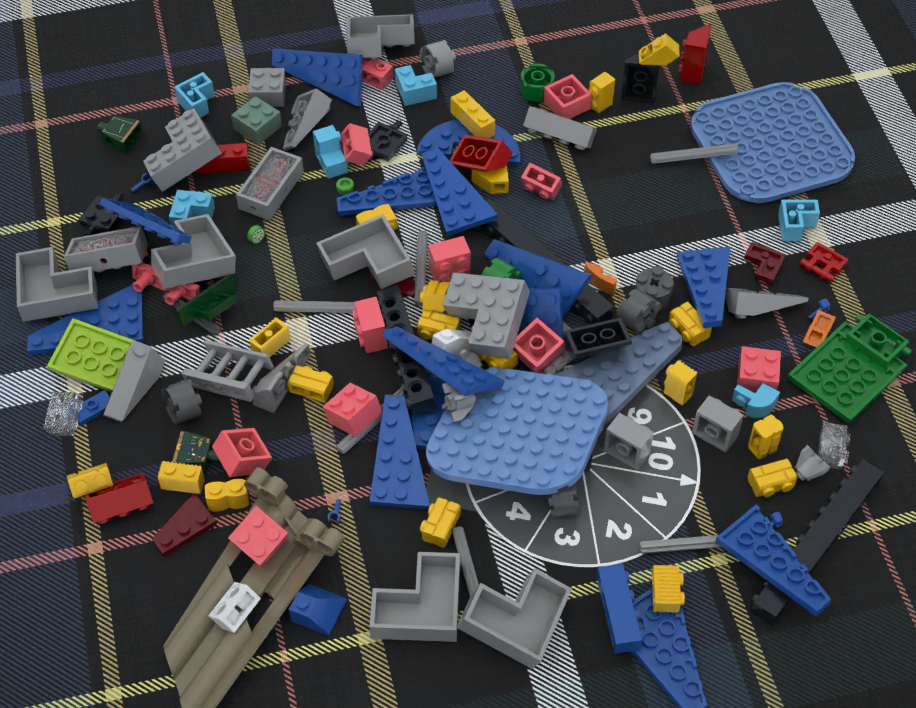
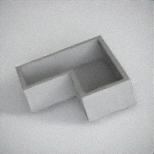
M413 14L347 17L348 54L363 55V58L378 59V57H382L381 46L383 45L385 47H394L395 45L408 47L411 44H415Z
M194 108L185 111L182 116L170 121L165 126L173 142L164 145L161 150L155 154H150L143 161L151 178L162 192L222 154L205 123Z
M209 214L174 221L175 229H179L192 236L190 244L181 243V245L174 244L151 249V267L164 289L235 274L236 256Z
M384 214L317 242L321 258L334 281L367 266L381 289L415 275L409 255Z
M53 247L16 253L17 308L23 322L98 309L97 282L91 266L59 272L58 260Z
M453 272L443 306L449 316L475 319L468 342L475 354L511 358L530 291L525 280Z
M418 552L415 590L373 588L370 614L371 639L457 642L456 627L458 624L460 553Z
M535 568L526 576L516 601L480 583L472 592L456 628L533 669L543 658L572 588Z

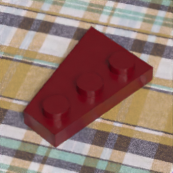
M193 493L152 538V541L162 556L165 557L216 526L217 523L197 495Z

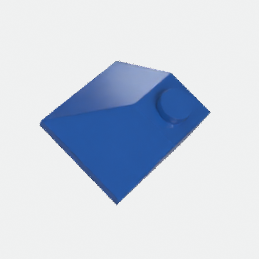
M308 584L298 591L289 608L290 620L330 636L347 602V598Z

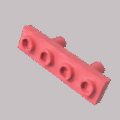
M142 262L139 265L132 266V278L136 279L133 283V288L137 292H142L148 285L163 291H169L165 295V302L169 305H173L179 298L190 301L199 294V285L195 283L164 289L150 265Z

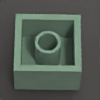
M256 96L231 115L233 129L257 145L261 144L282 127L280 111Z

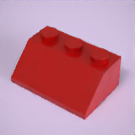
M708 24L689 32L687 40H683L682 49L685 51L681 53L680 62H683V64H680L678 74H681V82L700 85L712 25Z
M464 134L450 162L457 167L490 172L504 168L513 152L502 140Z
M248 143L217 145L222 154L198 168L196 174L249 170Z
M143 473L113 482L114 486L85 495L93 523L98 522V524L108 522L111 517L117 515L118 517L130 514V511L137 508L139 511L150 507L149 504L153 503Z

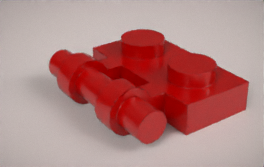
M816 242L807 252L806 257L811 260L808 261L803 258L800 265L805 267V270L808 272L812 271L819 275L820 279L828 280L832 283L835 276L830 274V272L832 271L838 275L847 265L849 259ZM818 263L819 265H821V266H823V267H825V268L822 269V268L816 266V264Z

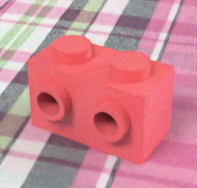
M363 58L362 81L383 90L394 78L393 66L379 59Z
M349 123L341 133L345 161L364 166L372 157L368 129Z
M529 163L521 177L522 185L526 190L530 192L535 191L544 199L554 200L562 187L560 177L532 163Z

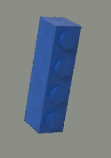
M623 563L598 567L596 578L614 654L640 650L641 643L644 641V632L638 626L639 612L633 606L635 598L633 590H629L630 577L628 571L624 570Z

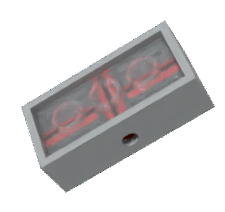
M271 147L236 194L238 209L270 220L304 173L302 158Z
M142 226L72 238L64 259L69 270L91 266L93 272H102L111 268L119 269L128 265L136 266L142 263L148 248V242Z

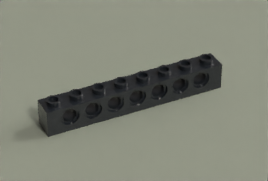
M396 285L377 291L379 297L377 299L380 310L383 311L381 313L384 324H387L385 329L400 327L414 335L399 286ZM388 341L391 352L395 351L396 353L392 355L395 366H400V368L396 369L399 379H404V383H401L404 395L408 394L409 396L405 398L408 409H413L415 416L437 409L424 366Z

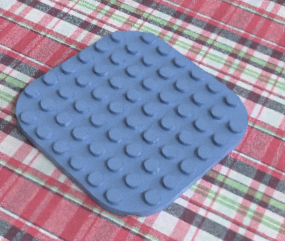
M774 83L714 99L700 105L692 116L691 131L700 148L734 143L738 145L737 154L706 158L730 194L744 201L761 204L837 183L850 174L855 162L852 146L820 99L808 88L794 86V83Z
M490 367L485 369V371L505 380L503 387L475 393L476 402L474 407L461 421L453 422L451 412L454 411H449L446 408L426 447L428 464L436 475L446 480L534 495L557 493L558 489L565 486L569 488L582 476L606 420L608 399L605 392L590 380L506 368L500 370L497 367Z

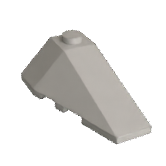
M726 288L725 292L728 312L735 314L737 318H746V315L754 316L808 302V297L783 293H776L774 295V293L765 291L756 293L748 289Z
M305 343L264 376L257 386L255 385L252 388L255 395L252 399L253 405L272 413L276 411L289 390L288 380L293 374L296 365L303 367L310 357L309 344Z

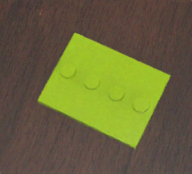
M72 318L47 368L48 370L112 392L132 339Z

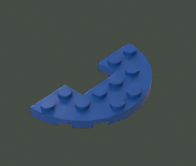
M458 119L451 120L431 129L421 139L416 153L418 156H422V153L438 148L447 159H451L453 147H458L464 134L474 135ZM495 124V135L490 137V139L502 140L513 152L507 165L520 167V151L516 141L505 129Z

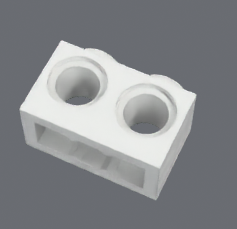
M234 582L208 616L223 630L235 633L261 598L247 585Z

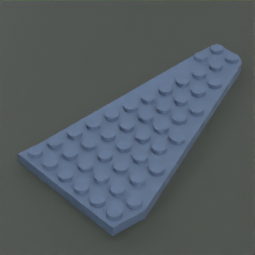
M669 322L645 330L632 337V344L628 347L597 354L555 375L590 380L605 392L608 399V414L603 424L604 427L681 351L682 336Z

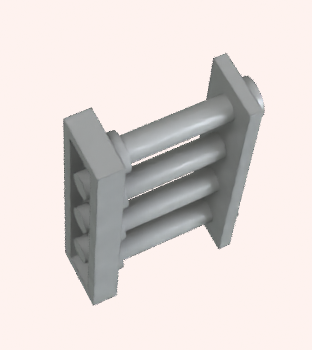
M205 340L203 343L208 354L197 369H184L181 373L184 380L191 379L194 388L251 402L255 395L250 385L261 368L270 370L274 368L269 355L264 352L260 353L221 344L217 341ZM215 356L222 358L212 373H204ZM230 360L238 362L228 377H220ZM246 364L253 365L244 381L235 380Z

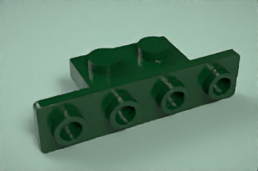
M225 276L179 307L176 312L180 324L185 326L197 317L210 321L223 311L230 309V306L236 303L235 296L231 295L237 290L233 276Z

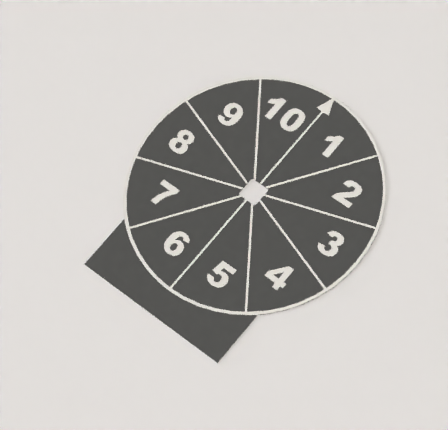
M567 365L563 367L559 372L568 369L574 365ZM646 385L601 429L591 453L590 471H584L576 482L580 514L551 517L548 495H534L450 481L436 475L433 469H431L426 490L429 503L435 504L437 498L440 497L449 502L459 504L461 509L478 512L486 524L499 537L529 556L562 566L594 568L620 564L644 555L640 552L639 548L641 541L669 539L678 530L690 513L697 497L701 472L700 457L696 441L685 419L663 395L649 385ZM619 413L631 417L635 422L648 427L654 432L650 455L638 471L604 452L606 429Z

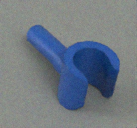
M144 173L140 183L131 188L132 192H135L145 184L153 185L155 182L150 178V174Z
M826 298L818 302L819 308L808 316L809 320L815 318L818 310L825 313L829 312L830 303Z
M340 499L336 500L334 510L328 514L329 524L334 517L337 518V525L341 522L339 515Z
M780 512L771 514L769 517L771 526L774 528L781 527L783 518Z

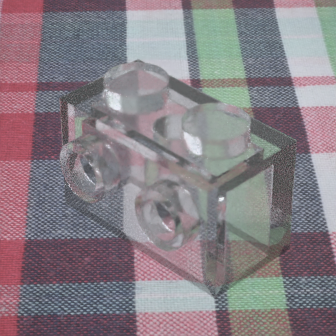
M52 392L43 428L52 436H74L75 429L78 426L79 412L82 409V400L74 392Z
M823 422L819 437L818 456L830 468L842 469L844 462H848L849 451L846 450V446L850 442V434H847L848 426Z

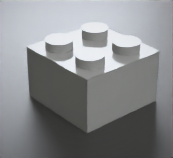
M251 68L248 90L249 101L256 96L272 107H284L286 92L285 69Z
M708 396L696 412L692 434L726 453L738 438L744 415L737 409L725 405L719 399Z
M619 413L606 429L604 452L638 471L650 455L654 432L648 427L635 422L631 417Z

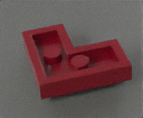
M751 242L744 259L760 265L755 275L756 279L773 284L786 254Z

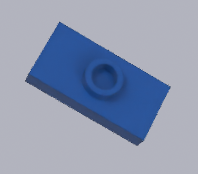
M104 390L71 408V413L82 426L105 412L110 396Z

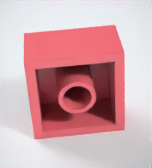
M573 74L544 87V103L557 115L571 119L591 109L592 94Z
M464 236L428 245L429 270L434 281H439V283L441 281L449 282L453 272L471 274V252Z
M377 297L354 302L355 310H352L355 330L359 335L360 347L365 348L366 354L388 349L387 339L382 336L385 324Z
M538 318L517 336L513 348L518 353V359L535 373H543L544 369L566 351L565 342Z
M742 346L738 364L737 385L753 393L757 392L762 383L777 390L780 377L781 351Z
M352 383L345 386L323 406L329 423L354 437L360 434L383 412L376 395Z
M255 428L222 430L212 446L229 477L251 475L256 467L265 470L272 459Z
M255 506L228 539L263 568L290 535L260 508Z

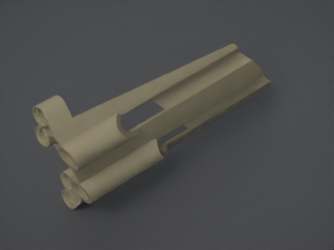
M256 467L244 483V486L257 497L245 518L257 506L288 532L290 537L263 568L255 562L240 583L250 587L259 597L264 592L270 594L274 601L252 632L247 618L233 633L223 630L208 616L234 583L229 567L242 550L230 540L163 645L179 692L182 708L217 707L323 556H333L345 540L344 535L337 529H328L325 524L317 519H307L285 494V490L288 488L286 482L277 476L271 477L265 470Z

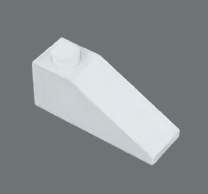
M445 329L433 334L432 344L458 357L462 350H472L468 344L471 331Z

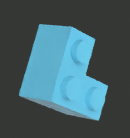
M411 65L395 68V84L404 106L437 99V83L432 73L415 76Z
M204 72L174 86L177 102L185 111L194 108L200 117L209 114L207 100L215 95L213 83Z
M333 125L313 131L315 155L327 178L330 179L348 173L347 165H349V162L345 161L340 144V141H342L340 132L336 131Z
M177 190L169 214L170 225L174 226V221L205 214H209L212 219L215 209L212 193Z
M781 200L778 217L782 241H801L804 228H816L820 215L818 200Z

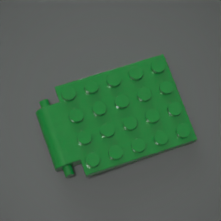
M858 314L855 320L859 323L855 327L845 321L787 376L788 380L848 424L907 368V364L900 360L899 357L902 354L908 357L912 353V350L908 348L910 341L871 314L865 317Z

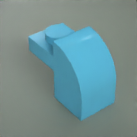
M762 383L756 393L737 385L734 389L732 401L738 406L746 408V416L761 418L767 416L778 402L780 392Z

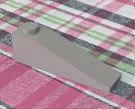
M317 88L297 97L291 111L293 119L288 124L291 129L286 134L283 150L286 151L297 146L323 116L328 113L332 99Z
M132 340L103 416L123 422L152 385L159 379L165 360L151 346Z

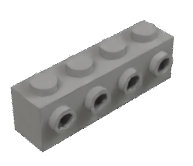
M529 106L523 126L528 128L527 131L535 134L538 131L542 132L544 137L553 139V137L559 138V142L569 145V142L574 143L575 148L581 150L591 148L597 131L595 127Z

